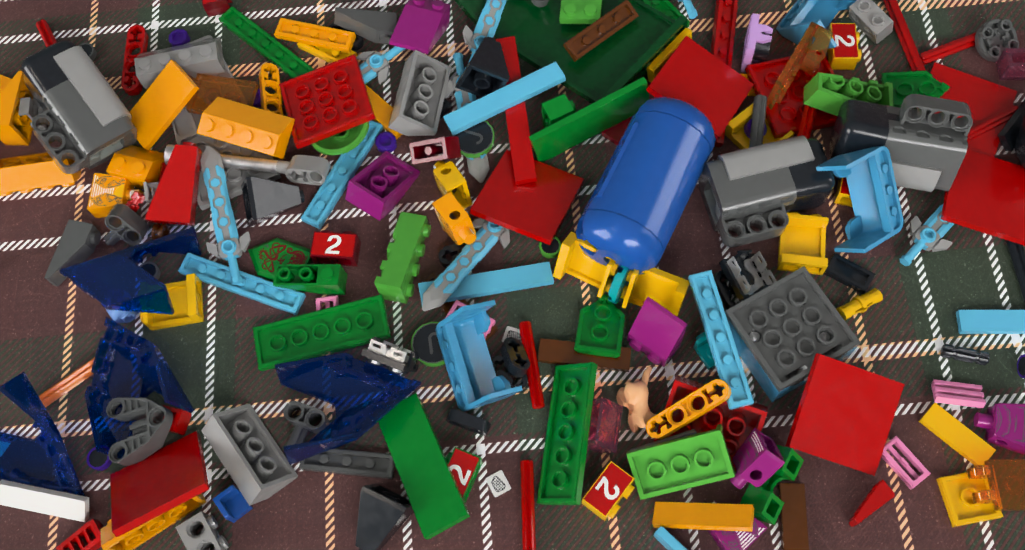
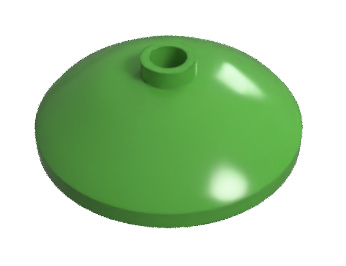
M369 122L311 145L318 152L325 155L344 154L357 147L363 141L368 132Z

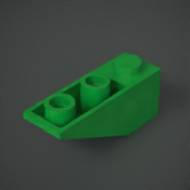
M276 264L273 286L323 295H345L348 274L340 264Z

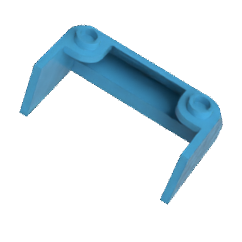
M797 0L776 29L782 37L809 52L835 48L837 44L826 28L840 10H849V6L857 0Z
M877 146L837 155L816 166L817 171H832L838 178L846 177L855 217L850 219L845 227L848 240L834 248L835 252L866 253L901 231L903 215L890 152L887 147Z
M495 300L462 306L436 326L437 339L459 409L463 412L508 398L523 390L522 386L511 388L510 382L504 376H496L483 333L487 332L490 326V317L486 311L496 305Z

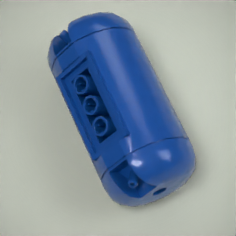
M656 97L646 101L633 115L577 224V239L587 240L597 248L593 252L579 245L586 256L605 266L610 261L606 257H609L619 265L617 268L618 272H622L624 268L620 265H623L631 271H634V269L639 270L638 275L645 274L642 272L658 265L705 167V162L708 161L715 145L716 138L712 123L704 113L683 100L670 97Z

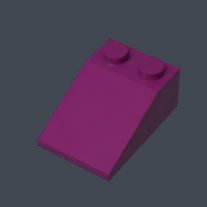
M409 0L404 6L389 44L428 54L449 27L450 4L440 0Z
M385 151L349 180L345 200L381 221L398 204L418 178L420 171Z
M647 297L628 333L627 341L634 350L638 352L641 350L648 355L647 358L653 364H660L665 367L680 348L687 323L650 297Z

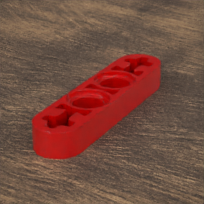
M133 25L127 32L121 86L129 96L138 95L143 88L136 77L135 71H129L135 65L134 58L140 53L147 52L148 33L141 25ZM134 49H141L138 54H131Z

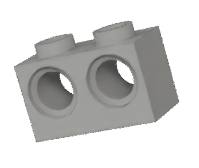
M857 0L849 6V18L856 23L858 28L875 45L892 33L894 21L873 0Z
M201 511L175 527L187 550H207L211 545H214L215 550H227L229 548L223 535L220 536L216 528L219 526L212 514L208 515ZM203 524V532L196 536L197 527Z

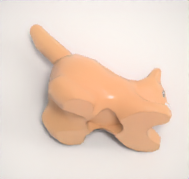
M650 366L644 370L641 381H629L625 387H621L617 392V403L619 406H625L629 410L628 424L633 433H636L639 427L646 429L648 420L657 415L653 414L648 406L649 392L647 385L652 371Z

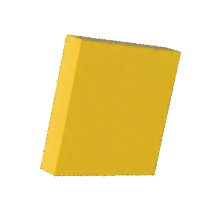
M987 469L936 479L952 527L1003 517Z

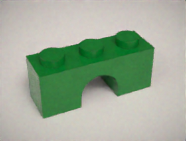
M780 445L776 446L785 464L760 487H755L749 483L740 504H752L754 506V518L775 525L784 505V502L773 493V489L782 480L795 481L804 462V459L792 448Z

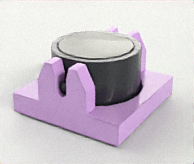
M752 13L744 41L741 72H746V65L765 62L768 58L773 28L768 25L759 24L760 14Z

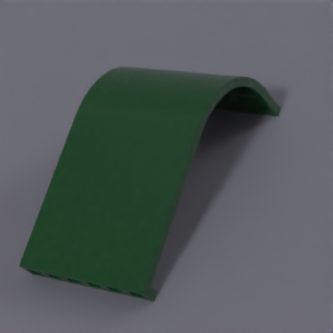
M455 0L472 22L477 24L487 0ZM507 0L493 38L500 39L515 36L518 57L538 70L556 61L566 78V81L560 84L592 104L647 75V67L687 28L688 19L680 16L677 20H674L641 0H629L639 16L574 62L563 44L591 24H560L561 0H549L545 7H537L531 0ZM603 0L601 17L625 0Z

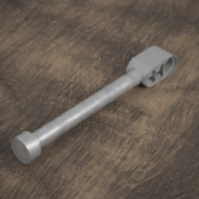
M168 144L165 148L164 161L166 165L175 145ZM220 154L224 167L285 174L289 181L300 184L322 185L331 167L327 159L317 156L294 155L289 162Z

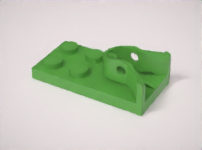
M561 0L560 24L594 23L601 18L603 0Z
M718 424L714 430L627 451V459L633 478H635L634 481L640 500L735 477L736 469L732 465L722 433V424Z

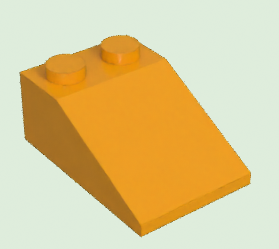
M18 71L0 93V141L4 145L29 146L33 131L30 125L32 120L27 115H18L20 98L31 97L33 100L32 93L24 83L22 71Z

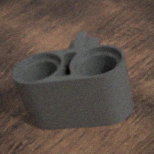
M116 204L105 218V225L110 231L103 239L106 245L110 244L113 246L120 239L129 245H138L149 230V226L143 218L128 206Z
M290 401L284 407L283 414L285 418L295 426L287 443V447L293 451L301 449L308 432L320 435L329 429L330 421L328 417L318 408L299 401ZM301 410V414L297 418H292L294 411ZM322 417V422L318 426L312 425L314 419Z

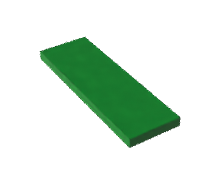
M642 77L529 136L536 160L543 163L633 116L646 101L650 100L649 93L646 91L648 88L646 79Z
M382 294L253 327L258 369L260 371L369 344V340L373 337H380V341L391 338L385 301Z
M593 362L555 366L537 498L538 504H581L597 364Z
M415 393L377 414L376 418L424 538L428 540L470 517L419 395Z

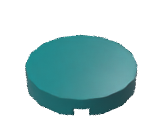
M623 265L620 266L624 269L622 272L615 274L608 292V301L614 304L619 302L624 286H627L629 283L626 281L629 268Z

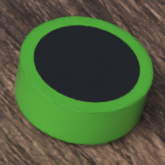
M554 237L551 245L543 242L539 243L540 253L545 258H555L559 255L561 242L557 237Z

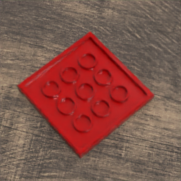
M685 36L646 91L655 98L670 97L692 104L704 113L712 123L717 141L754 84L688 36Z
M823 50L746 65L745 71L749 81L754 84L752 88L755 95L767 96L765 118L774 139L781 138L790 131L798 134L805 106L803 104L804 86L807 84L806 80H811L814 71L819 70L827 74H834ZM817 109L812 130L834 126L837 116Z
M355 54L279 84L287 117L295 119L292 136L297 149L376 119Z
M934 62L930 71L933 78L950 86V89L939 98L960 101L969 105L973 119L972 125L1013 105L1018 92ZM1007 122L972 140H967V149L995 157L1000 143L998 134Z
M506 149L470 208V214L551 245L584 184V178L534 160L537 181L516 185L511 151Z
M967 149L950 190L945 191L941 220L1025 246L1024 167Z
M816 353L785 446L875 476L905 384Z
M197 431L161 448L143 461L126 466L110 475L112 532L116 537L209 490L201 437Z

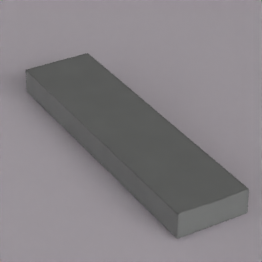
M303 445L299 464L300 470L393 479L395 468L391 454Z

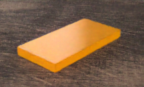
M174 60L169 61L130 111L132 115L131 122L137 128V141L146 150H150L199 89Z

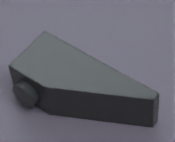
M336 7L334 24L348 31L355 32V34L373 43L387 45L397 25V15L394 12Z
M69 219L44 278L52 285L58 287L94 252L96 245L100 242L101 232L93 224Z

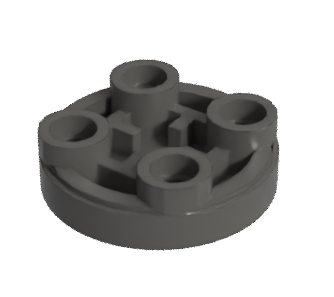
M1009 19L987 21L978 28L975 35V47L981 57L991 62L1007 59L1014 51L1018 50L1020 45L1017 33Z

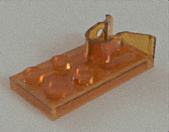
M811 22L778 77L767 99V108L772 110L775 103H781L799 69L810 75L819 69L821 61L826 56L833 35L830 30Z

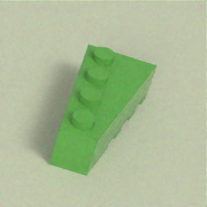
M818 72L804 86L803 104L838 116L843 102L850 99L893 106V83L890 82L885 84H878L876 80L863 82L855 77L844 79L841 75Z
M401 211L393 232V239L395 241L389 242L387 247L388 260L382 261L380 270H382L381 277L376 276L374 282L379 295L382 294L384 300L407 304L408 298L413 296L414 277H418L420 271L419 259L425 253L426 245L424 241L431 232V225L428 223L427 216Z

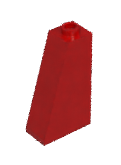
M183 142L182 145L175 144L146 213L145 220L151 223L195 225L201 166L200 159L202 156V150L195 143Z

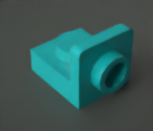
M703 332L696 337L693 348L706 368L710 370L715 367V362L706 334Z

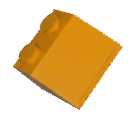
M131 145L114 153L106 172L109 175L125 177L134 187L144 189L143 182H158L161 164L165 162L164 153Z

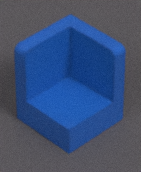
M235 485L229 486L212 499L224 518L232 523L253 509L252 505L249 506Z

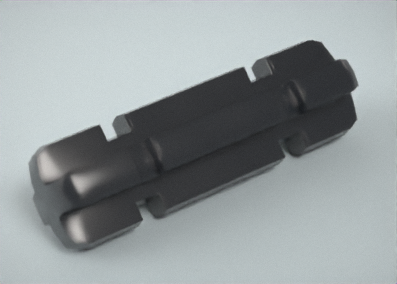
M944 344L940 351V355L944 358L950 359L953 357L954 360L969 363L975 361L979 365H987L990 358L988 352H977L975 349L959 346L954 348L953 345Z

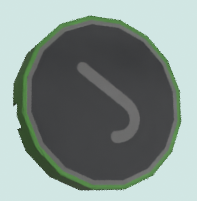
M486 120L454 135L459 136L461 155L467 158H478L480 155L487 154L494 145V131Z
M429 322L421 325L411 339L412 351L418 352L419 355L417 360L430 367H438L445 364L436 335V326L439 322Z

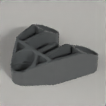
M147 398L112 399L106 407L107 415L121 422H134H132V425H129L133 436L118 441L110 447L108 453L110 461L123 466H130L143 461L162 448L173 422L172 411ZM122 404V411L116 415L115 410ZM124 448V456L121 459H118L117 455L119 451Z

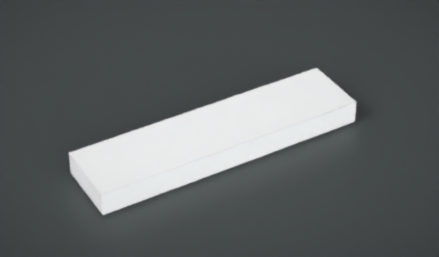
M0 480V505L86 522L89 519V497Z

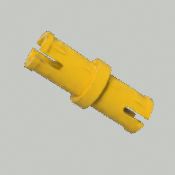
M873 288L861 296L856 295L850 302L838 307L836 310L844 320H847L855 314L866 312L867 308L881 302L883 295L880 290Z

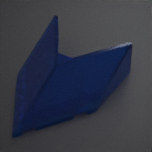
M192 227L59 271L63 276L69 277L77 287L90 297L96 298L101 302L102 306L107 310L173 315L174 308L166 285L136 263H143V256L148 253L156 257L158 252L187 254L189 252L195 255H201L202 252L195 228Z
M106 317L104 325L107 326L104 337L100 338L91 373H94L91 386L86 387L84 395L96 451L108 455L109 449L114 443L133 436L129 425H132L134 421L121 422L107 415L106 407L112 399L145 398L155 391L162 395L164 401L190 413L194 411V408L158 346ZM122 404L115 410L116 415L122 411ZM124 448L117 454L119 459L125 454Z
M347 353L275 364L281 385L335 406L336 419L309 442L284 446V452L289 464H294L358 440L420 386L421 382L415 379H407L400 376V374L393 373L384 367L373 365L367 361L363 362L355 359L353 355Z
M22 372L0 386V391L35 420L32 426L35 429L39 427L41 433L36 439L0 432V480L85 496L59 430L25 372Z

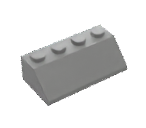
M220 37L140 53L134 58L136 77L145 89L150 87L170 60L176 61L191 79L225 73Z
M415 50L405 61L388 128L405 136L435 135L452 67Z
M250 403L212 414L201 430L249 506L270 498L298 477Z

